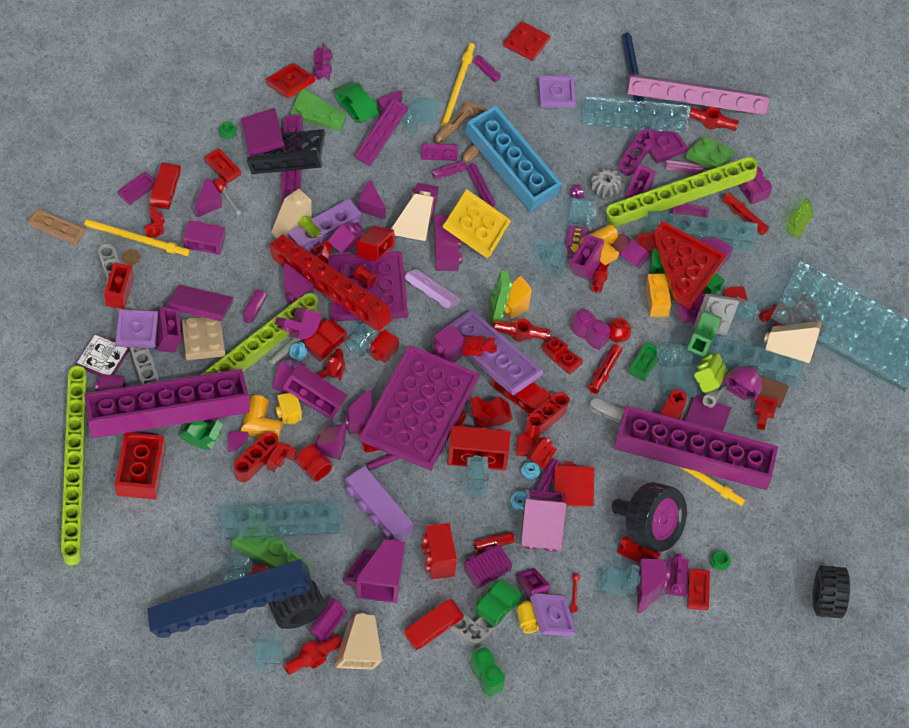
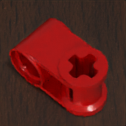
M682 390L672 391L660 414L680 420L687 400L685 392Z

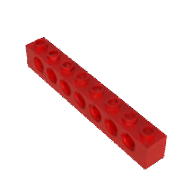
M282 234L269 245L272 259L283 267L286 263L310 281L316 290L379 332L392 321L388 304Z

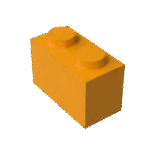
M648 274L645 289L649 316L668 317L671 300L666 275Z

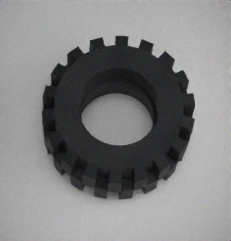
M821 565L816 572L813 586V608L815 614L819 617L842 619L847 612L850 598L848 570L845 567Z
M311 580L312 589L307 590L304 594L292 595L282 601L268 603L278 627L281 629L297 628L313 621L322 613L326 605L315 581Z

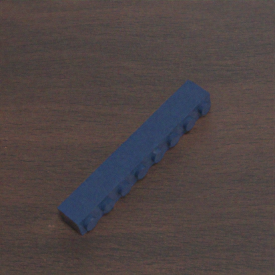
M301 559L147 608L150 631L157 637L166 638L176 632L188 631L194 626L207 625L210 621L216 619H226L229 615L235 613H244L254 607H263L273 601H282L288 596L304 594L307 590L312 589L309 567Z

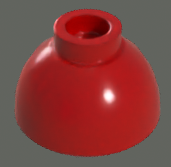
M614 318L607 324L610 328L609 339L611 341L621 343L630 338L631 326L625 319Z

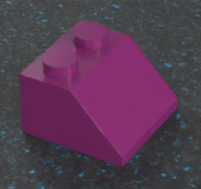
M641 559L636 576L637 613H642L661 596L663 588L666 589L667 580L670 577V568L666 567V560Z

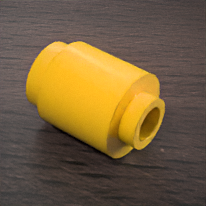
M531 601L521 602L516 608L520 628L523 629L524 633L536 632L539 630V625Z

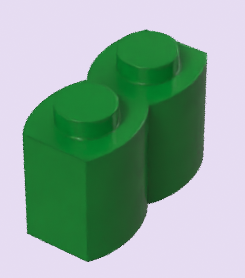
M501 579L498 583L496 581L493 582L488 590L489 593L486 596L482 595L475 604L477 606L476 614L493 627H496L521 598V592L504 579Z
M483 647L472 652L470 667L473 674L480 679L483 692L489 697L502 692L505 681L504 674L495 664L491 651Z

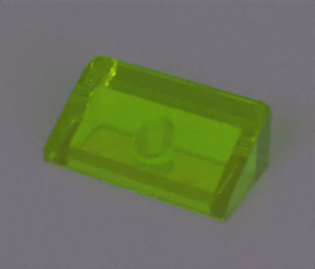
M808 198L799 207L787 230V233L797 238H800L814 216V211Z

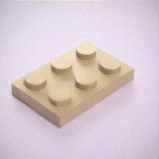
M205 317L182 319L186 360L225 356L221 321Z

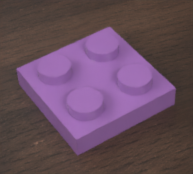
M539 76L540 108L576 107L574 76Z
M119 310L116 347L155 348L158 311Z
M535 593L530 597L541 634L570 637L576 634L565 596Z

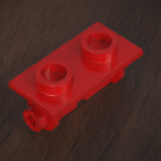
M626 536L623 537L617 551L618 554L639 564L641 559H659L662 554L639 547V545L634 544Z

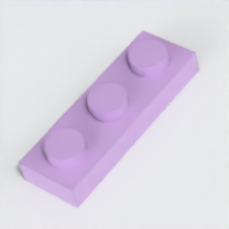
M418 269L407 272L404 278L413 287L422 290L426 296L434 298L444 308L454 307L460 301L459 297Z

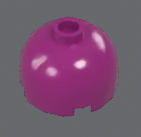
M737 366L731 369L723 379V384H728L726 389L744 401L746 398L751 399L750 402H755L762 390L763 382L757 369L752 366Z

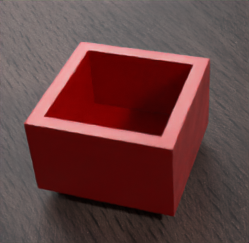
M450 523L426 526L425 534H422L423 543H421L422 554L426 557L424 562L426 573H430L431 580L455 577L457 556Z

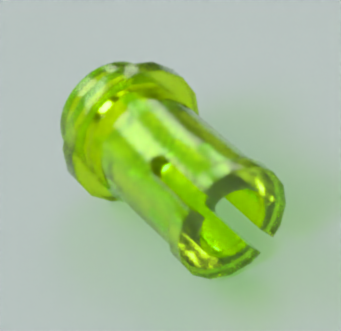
M303 216L299 220L300 228L304 229L313 239L321 234V229L313 223L311 217Z

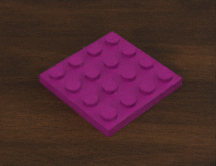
M388 252L377 262L359 258L357 254L330 255L328 265L388 304L392 319L408 318L402 252ZM361 264L371 273L378 275L375 284L369 289L360 280L353 279L355 270ZM331 300L332 320H360Z

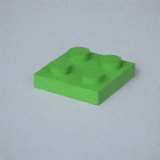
M704 136L687 152L686 158L711 170L725 165L734 156L735 150L710 137Z

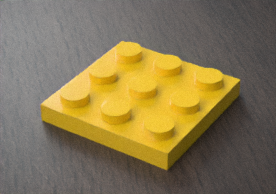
M466 189L442 227L488 259L511 220Z

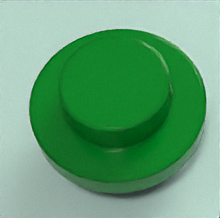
M224 122L219 127V135L222 138L230 139L237 133L235 125L231 122Z
M720 550L712 554L710 562L715 569L725 570L730 566L731 559L727 552Z

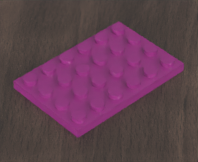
M409 345L362 431L359 441L432 471L451 434V426H455L479 380L480 374Z

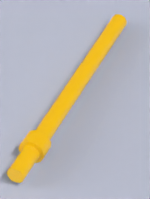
M473 43L468 44L467 50L462 56V65L441 122L442 126H445L450 121L466 71L473 59L472 54L475 48Z
M86 219L84 226L164 249L167 253H177L187 257L191 253L190 249L180 247L173 242L166 243Z
M680 467L721 493V496L725 499L729 498L741 507L746 501L734 493L733 489L728 486L724 487L704 473Z

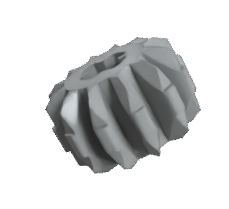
M603 168L600 172L596 171L591 179L592 191H596V196L601 194L603 199L606 196L610 199L613 195L617 196L622 186L621 176L617 175L616 171L611 172L610 168L607 171Z

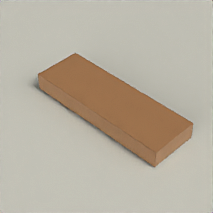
M38 208L28 220V225L76 246L86 233V229Z

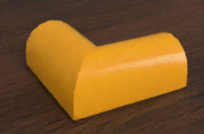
M607 225L589 234L604 240L600 262L606 265L618 258L619 252L611 246L618 239V232L614 226ZM586 236L581 238L579 242L580 245L582 244Z
M252 395L249 400L250 413L245 414L240 432H248L249 436L259 438L266 432H273L278 436L279 440L283 421L265 418L269 401L263 396Z

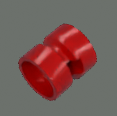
M314 444L305 447L296 457V463L303 470H306V474L314 482L323 479L333 468V464L326 456H322L321 451Z

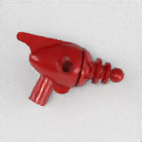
M338 348L333 356L328 358L324 370L317 373L319 377L324 379L331 376L333 378L337 377L338 380L342 379L346 366L342 349Z

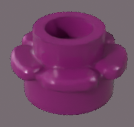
M573 184L572 188L569 189L572 199L576 198L579 201V199L584 198L582 187L580 184Z

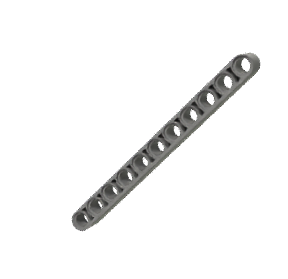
M103 244L98 249L99 260L106 283L108 282L113 263H120L116 250L111 244ZM130 294L125 310H135ZM115 308L117 316L119 315V310L124 309ZM128 347L140 385L160 382L149 348Z

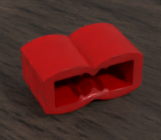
M331 318L326 321L323 320L320 322L317 331L311 337L304 339L305 347L319 362H322L347 339V331Z

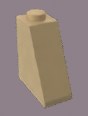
M300 189L284 199L271 234L276 238L282 234L288 237V231L312 219L311 199Z
M420 191L419 194H414L391 228L394 230L395 236L427 241L434 197L430 196V192Z
M822 322L773 326L771 332L766 333L764 343H767L765 350L810 363Z
M358 613L348 622L335 663L336 668L372 670L382 662L375 615Z

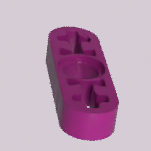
M644 129L640 131L619 163L622 174L626 176L634 174L638 165L641 164L655 142L651 130ZM636 149L642 151L638 156L632 155V152Z

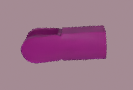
M255 290L244 310L243 319L246 323H251L255 320L267 297L264 291Z

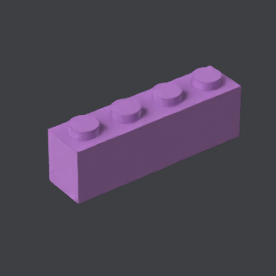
M365 466L345 478V492L349 497H354L358 508L369 515L370 522L381 529L384 539L401 540L413 532V522Z

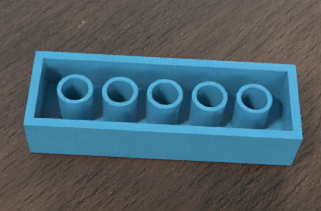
M496 105L467 122L465 134L530 212L559 195L562 183Z

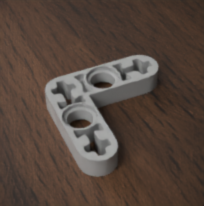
M440 601V602L436 605V608H437L439 605H441L442 603H444L445 601ZM511 611L496 627L485 626L482 617H479L474 622L464 614L462 620L466 624L465 627L457 628L454 625L450 629L469 645L478 647L505 621ZM478 633V634H479V639H478V638H475V639L473 640V639H472V634L476 635V634Z

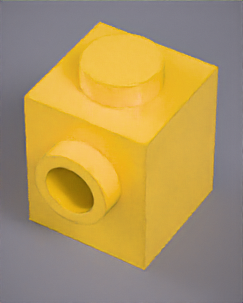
M291 393L277 395L278 406L275 407L277 418H281L283 424L288 423L291 425L302 421L299 399Z

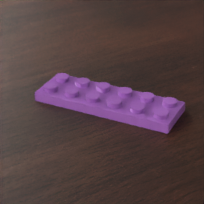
M470 310L442 329L443 331L453 325L464 337V340L466 336H484L485 340L488 337H494L496 339L495 344L497 345L496 352L483 351L482 356L468 357L512 395L543 375V371L539 366L473 310Z

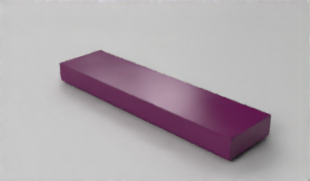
M393 98L355 154V159L370 167L408 111V106Z

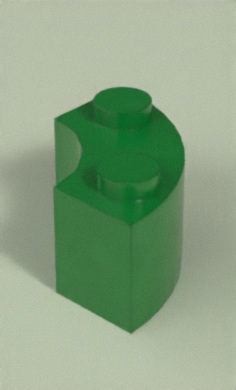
M349 81L333 90L339 105L349 113L355 123H362L379 114L376 101L369 97L360 83Z

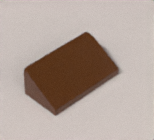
M760 375L763 382L760 395L778 399L777 407L781 408L789 386Z

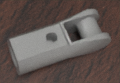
M719 387L707 392L703 398V404L712 408L722 397L726 387Z
M599 398L592 399L590 405L591 412L621 423L624 409L608 404Z

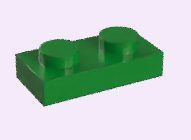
M646 342L629 368L628 373L645 382L662 356L663 350Z

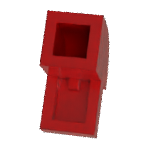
M478 396L470 399L472 405L470 408L471 413L479 427L500 426L513 420L509 403L501 397L487 403Z

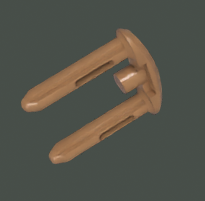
M464 102L463 108L436 134L435 143H443L470 115L477 117L488 109L473 102ZM473 144L464 153L463 161L465 163L472 161L480 151Z

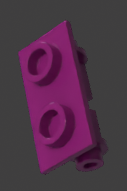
M322 43V49L317 48L314 52L315 65L313 75L317 80L326 77L330 81V73H332L331 59L333 56L331 50L324 43Z
M422 143L421 160L457 161L458 145L454 143Z
M677 553L674 558L668 559L670 577L667 580L666 595L687 597L689 560H686L682 553Z

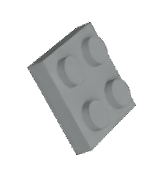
M706 294L693 328L697 329L702 314L706 310L722 317L716 334L727 335L739 301L736 298Z

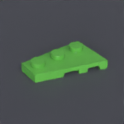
M305 89L300 91L290 115L302 114L304 122L340 132L346 120L345 113Z

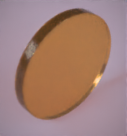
M134 249L126 250L122 254V261L127 265H135L140 261V253Z

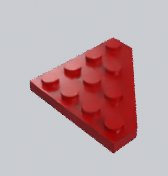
M662 221L653 233V240L673 299L691 309L724 263L727 255Z

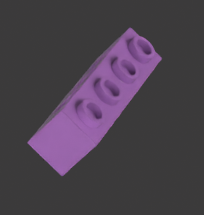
M348 199L288 231V238L312 253L314 246L329 240L341 224L356 222L360 225L362 213Z

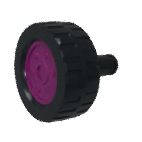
M656 482L647 483L634 493L630 501L617 498L612 503L613 513L626 517L628 537L639 547L663 552L673 547L683 533L687 519V505L683 494L675 487Z

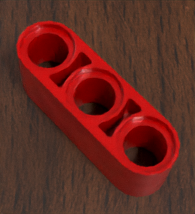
M161 163L151 193L150 207L156 206V208L170 209L180 177L181 165Z
M557 392L529 414L524 427L525 435L529 438L539 437L565 415L570 399L568 395L563 392Z
M264 433L234 462V476L237 481H249L267 464L268 458L279 442L278 436L275 433Z
M449 599L409 626L403 633L414 650H419L464 618V614L455 601Z

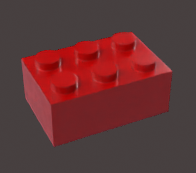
M463 425L451 426L448 465L506 471L511 431L503 429L491 430L483 427L471 428Z
M124 433L115 480L117 496L157 500L166 450L164 436Z

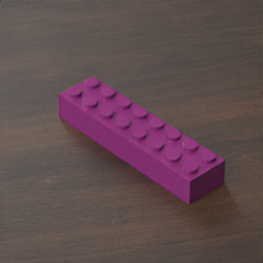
M242 369L84 394L91 438L250 413L249 395Z
M626 405L614 449L767 491L773 474L778 446Z

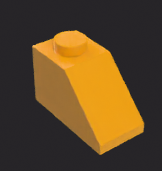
M522 276L513 282L512 289L509 290V300L506 301V311H503V314H507L510 319L529 310L532 288Z

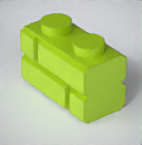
M707 353L705 357H701L702 361L697 365L694 376L705 393L719 388L728 371L725 364L722 363L723 360L719 353Z

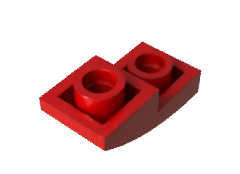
M553 336L541 346L544 353L569 375L583 364L582 358L568 349V344L556 336Z

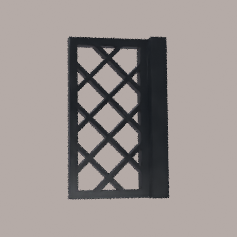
M324 129L282 133L283 140H285L284 145L291 144L290 148L285 150L283 149L285 146L269 152H264L265 155L258 154L248 156L247 164L252 175L322 168L321 154L325 131ZM314 136H319V137H318L316 140H314V141L310 140V139L313 138ZM296 138H302L297 143L293 142ZM306 142L309 143L305 148L300 147Z

